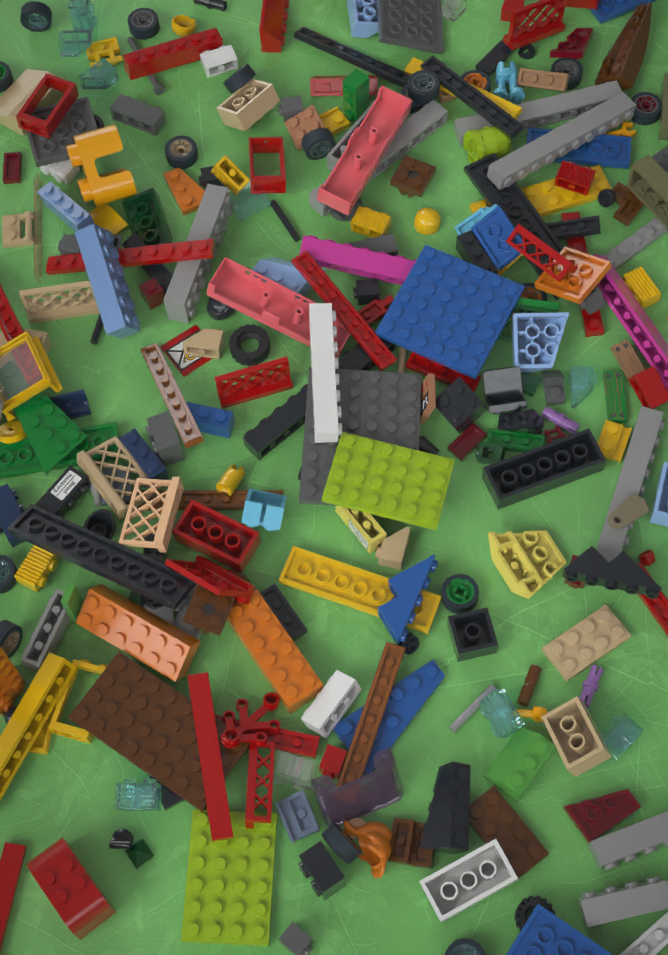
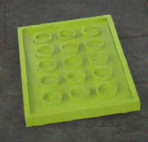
M342 432L322 495V502L437 530L455 459Z
M193 810L181 935L182 943L269 946L277 813H272L271 823H254V829H249L245 827L246 812L230 811L234 838L212 842L208 811L204 810L202 813L199 810ZM255 812V816H267V813Z

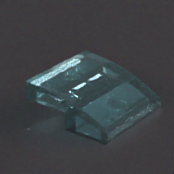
M250 182L236 196L229 191L231 206H233L240 221L271 206L266 194H251Z

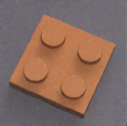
M314 105L309 106L284 122L298 150L303 148L301 145L302 139L307 133L317 128H325Z

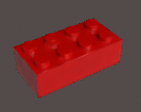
M194 500L190 501L172 530L175 541L231 569L240 570L242 573L261 543L258 531Z

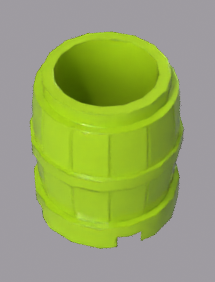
M485 126L481 129H472L464 133L463 147L464 151L468 150L469 156L466 157L471 164L493 153L498 158L506 156L511 149V140L496 127Z

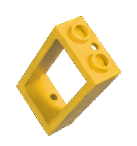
M73 659L72 664L77 668L57 702L48 729L52 734L91 744L93 736L82 728L60 723V719L78 670L81 669L101 675L108 665L99 664L98 666L86 659H80V661Z

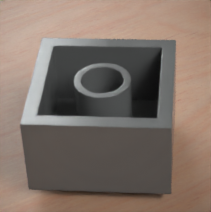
M169 412L147 418L149 425L146 426L148 437L155 455L162 461V464L166 467L185 460L182 446Z

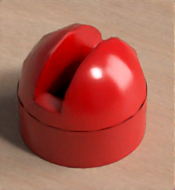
M652 549L638 555L640 562L645 566H651L656 559Z

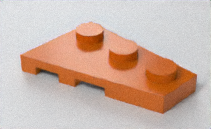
M180 168L163 173L164 179L183 216L197 211L205 190Z

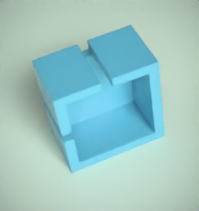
M249 488L241 523H245L249 527L262 525L268 531L280 530L287 496Z

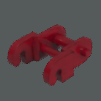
M558 425L549 431L545 429L544 435L548 438L547 444L557 438L567 437L565 433H562L561 427ZM555 432L558 433V435L555 437H551L550 435Z

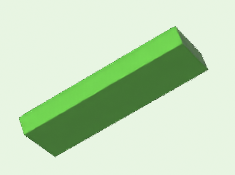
M68 584L61 598V603L72 623L77 624L76 621L84 602L76 586Z

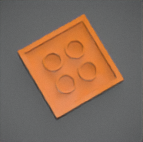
M565 246L559 254L578 267L575 273L569 271L563 280L558 282L544 271L535 281L534 285L536 289L581 305L612 267L611 262ZM561 264L555 265L554 274L559 276L565 267Z

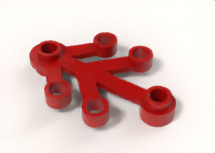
M273 692L266 693L263 697V705L249 717L247 712L248 701L246 699H238L236 710L239 712L240 725L235 729V713L231 710L225 711L222 720L226 725V730L221 735V743L228 748L238 747L244 742H255L258 746H264L267 743V734L260 731L256 734L244 733L253 730H268L270 733L276 734L280 731V722L278 720L257 722L268 711H275L279 707V695Z

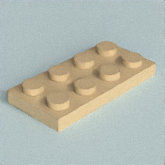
M605 604L548 643L541 651L563 679L568 682L630 639L631 634Z

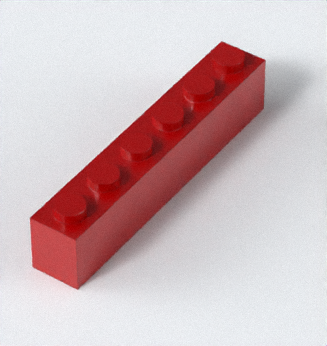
M212 28L123 54L124 68L130 80L145 77L200 60V54L204 51L215 50L223 46V39L217 28Z

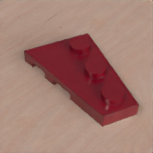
M576 28L567 36L565 42L558 44L556 50L552 49L550 51V58H573L575 60L584 58L593 36V28Z
M628 789L563 807L588 844L641 808Z

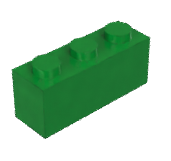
M355 69L342 81L344 115L353 122H356L370 106L369 77L358 69Z

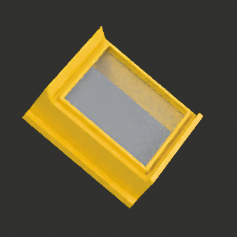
M26 331L0 347V398L3 402L2 412L9 422L15 419L12 409L46 388L51 387L57 393L63 390L38 336L34 338Z

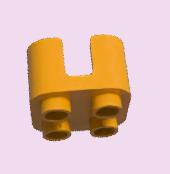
M115 124L73 136L75 143L67 145L66 149L72 167L80 165L83 167L86 178L79 179L77 182L84 202L93 200L94 204L99 206L137 194L130 171L119 169L98 175L95 166V159L123 149Z

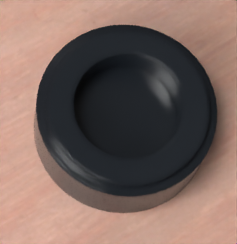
M611 189L600 191L598 194L599 204L603 207L612 206L616 202L614 191Z

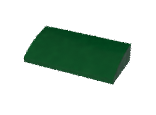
M153 187L122 201L131 233L135 232L146 246L174 243L159 195Z

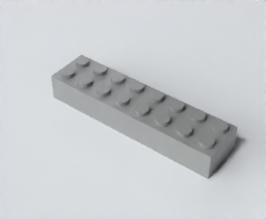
M208 184L186 241L213 239L215 242L213 258L179 261L177 263L164 297L169 320L189 324L191 317L193 318L195 315L196 303L200 302L201 290L206 286L207 273L211 272L212 260L217 256V246L222 242L223 230H226L228 225L227 219L229 216L231 217L233 212L231 196L227 187Z

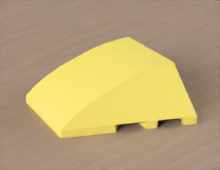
M547 530L524 531L523 533L507 531L504 534L488 533L491 559L511 592L524 598H531L567 563Z

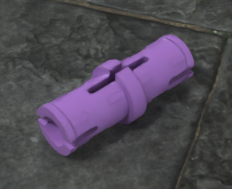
M546 406L541 417L553 422L555 426L558 425L572 434H575L580 426L579 423L566 417V414H561L549 406Z
M596 665L591 666L587 680L582 684L583 690L579 697L587 708L590 707L594 693L599 689L598 683L604 672L601 667L597 670L598 666Z

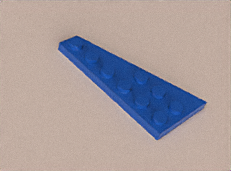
M431 660L393 686L364 772L367 779L445 678L444 673L434 660ZM364 706L338 722L333 729L347 751H349Z

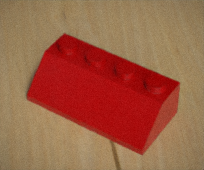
M263 0L259 27L262 52L281 53L282 46H285V36L283 34L287 32L285 21H288V11L286 9H289V0Z

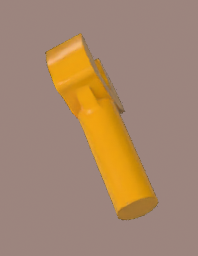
M623 122L621 129L606 132L605 135L633 138L637 130L628 131L633 128V123Z
M536 706L532 710L509 709V717L532 718L535 722H543L541 716L547 714L546 708Z

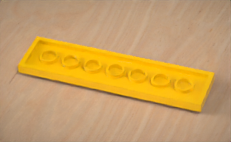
M600 165L590 167L596 171L588 196L555 186V178L521 188V190L539 215L544 217L596 201L600 191L604 189L612 190ZM485 200L470 204L471 213H475L482 207H487L488 204Z
M296 546L292 547L279 578V583L376 617H379L378 607L395 598L388 587V579L390 578ZM423 590L421 594L424 596L420 607L416 606L414 613H416L412 625L408 624L407 627L429 634L442 596Z

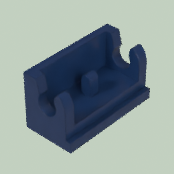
M84 389L49 398L70 419L91 415L88 398Z

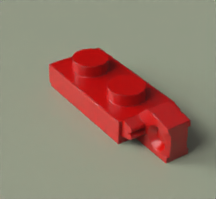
M391 295L383 300L375 299L360 309L358 313L369 326H372L385 316L394 299Z

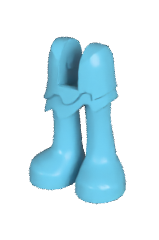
M502 61L498 62L495 84L498 85V88L494 90L493 94L508 101L506 84L509 83V102L516 105L524 100L525 94L522 88L517 87L518 71L514 61L509 62V68H504Z

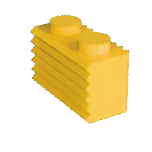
M224 155L211 170V173H214V176L219 178V181L224 183V186L229 188V191L234 193V196L250 182V179L227 155Z
M358 206L350 222L351 231L371 238L379 237L388 233L391 227V216L384 212L378 213L369 207Z
M642 266L623 275L622 280L643 309L660 301L662 293Z
M33 545L14 577L19 584L38 592L40 587L43 588L46 585L47 576L50 571L56 569L58 559L56 555Z

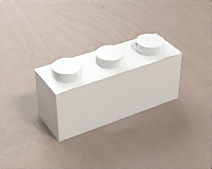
M336 670L333 676L328 679L322 691L317 694L311 706L305 710L301 720L308 729L327 738L361 692V687L354 678Z

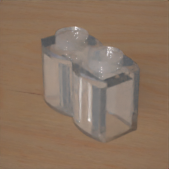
M278 750L274 761V782L280 785H286V783L293 784V788L299 791L311 790L318 771V762Z

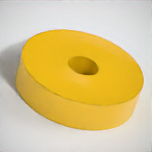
M10 421L0 426V442L15 443L26 437L20 421Z

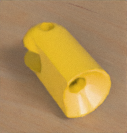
M236 464L231 465L216 484L217 491L226 492L231 496L245 476L244 468L241 466L236 470Z

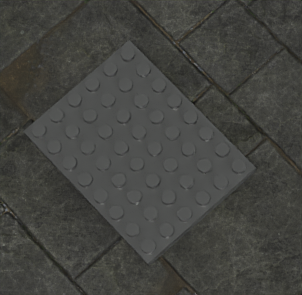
M309 367L299 504L337 506L322 502V495L341 435H338V442L315 443L311 367ZM335 369V374H339V385H336V390H340V401H337V406H341V418H338V423H342V432L419 451L421 374Z

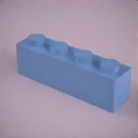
M51 181L37 191L44 205L75 232L95 224L88 212Z

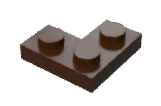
M618 182L612 190L616 195V203L621 206L614 213L613 218L629 226L645 205L628 187Z

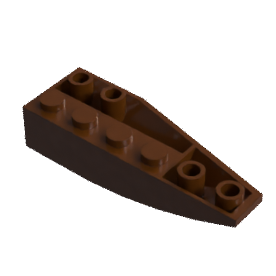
M650 2L636 7L603 60L595 80V85L617 80L622 91L633 88L644 59L649 38L652 10Z

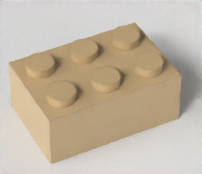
M251 79L216 109L224 125L246 131L257 120H260L265 113L273 109L280 100L273 84Z
M578 696L541 716L567 770L573 776L577 777L612 757L586 705Z

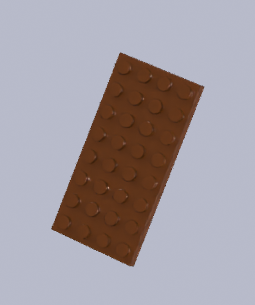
M118 652L68 718L203 813L207 804L191 700L121 652ZM215 717L224 778L226 780L250 747V742L241 743L235 748L225 747L221 743V735L226 730V725Z

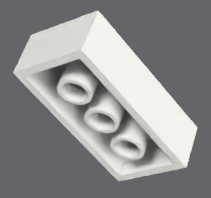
M494 839L419 882L442 923L518 881V877L497 839Z

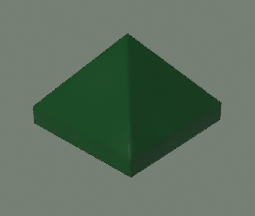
M143 838L135 843L131 849L125 851L136 869L154 857V854Z

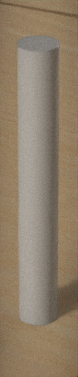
M490 684L449 726V729L455 733L496 691L495 686Z

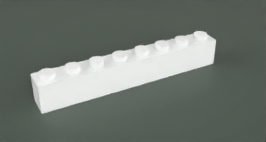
M332 303L309 304L315 443L338 442V435H342V423H338V418H341V406H337V401H340V390H336V385H339V374H335V369H338V358L334 356V353L338 351L337 342H334L333 338L337 337V328L333 326V322H336V311L332 310Z

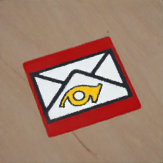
M197 325L192 326L160 346L184 377L213 359L184 354L183 341L201 331Z

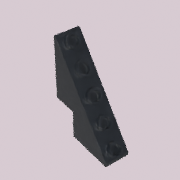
M591 546L565 567L562 577L570 582H585L589 586L600 585L609 590H624L628 594H643L652 599L658 598L662 590L625 551H622L612 561L608 562Z

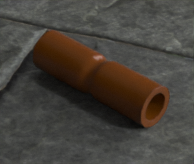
M530 665L524 685L516 701L521 706L528 707L533 695L534 687L542 671V668L537 665Z

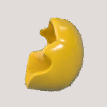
M186 15L175 16L171 24L172 30L180 37L192 35L197 25L195 19H191Z
M421 208L414 218V228L423 235L436 233L441 223V216L433 208Z

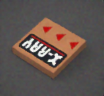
M430 373L427 374L421 383L420 424L422 425L436 408L435 375Z

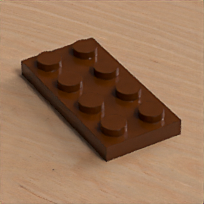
M495 786L491 787L470 804L469 824L485 844L497 839L518 879L549 855V852Z

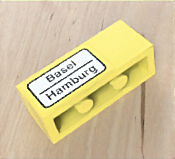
M341 506L335 507V512L369 554L382 545L387 533L371 514Z

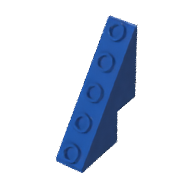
M435 555L388 579V587L395 598L378 607V616L397 645H400L401 641L405 642L408 635L407 626L408 624L412 625L416 616L414 610L416 606L420 607L424 597L421 595L423 589L427 590L431 578H429L431 571L435 572L438 561L435 560Z

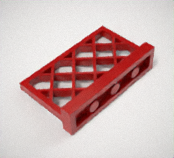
M540 0L512 10L508 34L503 36V42L510 49L515 50L563 32L566 25L562 21L567 0H561L557 6L555 5L559 0ZM554 7L555 9L549 14V16H547V14H548V13L552 10V8ZM541 12L540 16L534 21L537 15ZM528 17L526 22L521 26V23Z
M287 356L214 377L222 409L293 389Z
M197 555L195 562L166 559L165 565L218 596H231L242 604H249L255 585L204 556Z

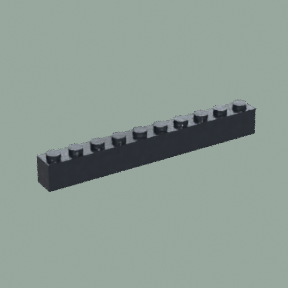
M380 338L391 352L397 349L396 344ZM359 343L352 350L346 351L342 358L338 360V369L370 371L376 366ZM308 384L304 385L295 396L289 397L284 405L277 407L269 417L263 418L253 430L250 429L245 433L243 437L244 446L259 461L305 424Z

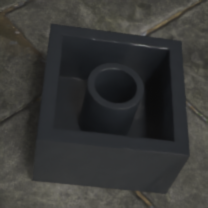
M460 377L436 397V408L459 434L488 410Z
M488 608L448 616L447 626L457 662L497 653L498 642Z
M321 841L299 855V869L306 879L310 877L312 880L310 882L311 887L318 897L322 895L324 900H326L346 886L345 876Z

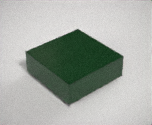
M523 373L521 377L522 393L533 397L541 379Z

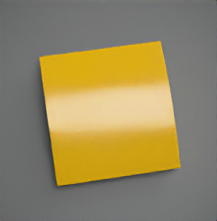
M108 204L99 205L89 213L95 225L109 230L112 234L117 235L128 226L125 220Z

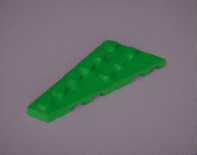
M9 361L0 369V382L9 399L30 387L22 371L12 361ZM43 392L38 393L14 408L45 475H48L88 439V436Z

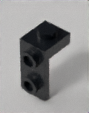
M534 409L499 415V430L512 431L526 428L532 434L542 435L544 421Z

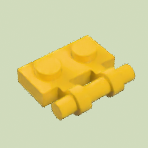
M116 37L84 44L88 60H95L89 63L91 69L103 68L102 66L110 64L113 66L123 61L121 55L115 56V54L120 53ZM110 56V58L100 60V58Z

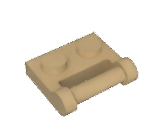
M26 211L24 214L2 216L3 248L32 246L34 244V238L32 237L33 212ZM21 222H25L24 238H21Z

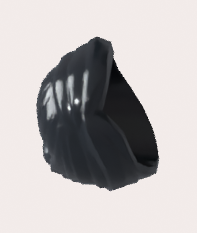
M212 297L208 300L207 312L214 320L227 319L236 311V309Z
M99 509L87 517L83 528L111 540L116 532V522L109 510Z

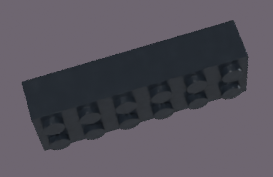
M589 428L483 467L482 478L497 509H501L603 471L606 459Z

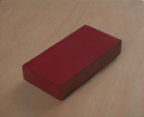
M4 153L3 183H21L22 153Z
M472 423L448 446L447 450L462 462L487 437V433Z

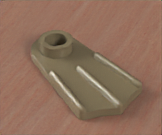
M632 493L609 515V525L614 529H622L647 514L649 509L645 499ZM614 519L619 520L620 523H615Z

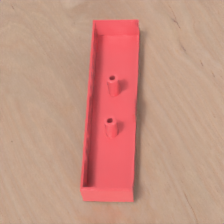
M381 86L378 97L359 128L357 127L348 140L347 148L325 184H321L318 189L317 201L346 215L350 214L409 115L413 100Z
M225 257L208 284L207 295L310 347L309 304L316 302ZM336 317V322H333V326L337 328V337L333 338L334 342H337L338 351L334 353V356L339 358L351 334Z

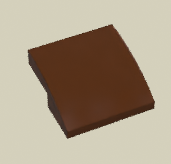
M394 818L389 862L433 869L435 851L418 848L419 841L422 840L424 831H422L424 823L410 819Z

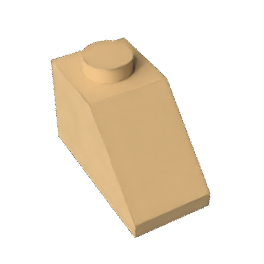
M203 329L183 341L184 354L220 359L225 342L223 331L218 329Z
M405 527L383 539L382 545L377 547L375 555L378 558V565L398 570L402 569L411 527Z

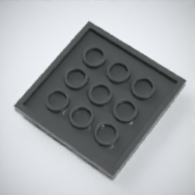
M377 0L379 42L442 54L444 47L441 0Z
M88 97L75 100L50 138L27 131L36 167L69 160L66 146L75 143L73 136L98 129ZM57 104L37 108L31 116L46 121Z

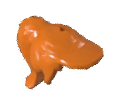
M345 820L344 833L346 835L359 836V847L364 854H360L358 857L370 864L371 873L374 878H382L386 863L391 854L390 841L392 833L390 828L384 823L375 821L356 827Z

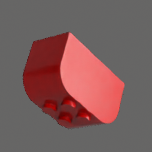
M63 837L26 864L61 919L80 940L116 913L70 844Z

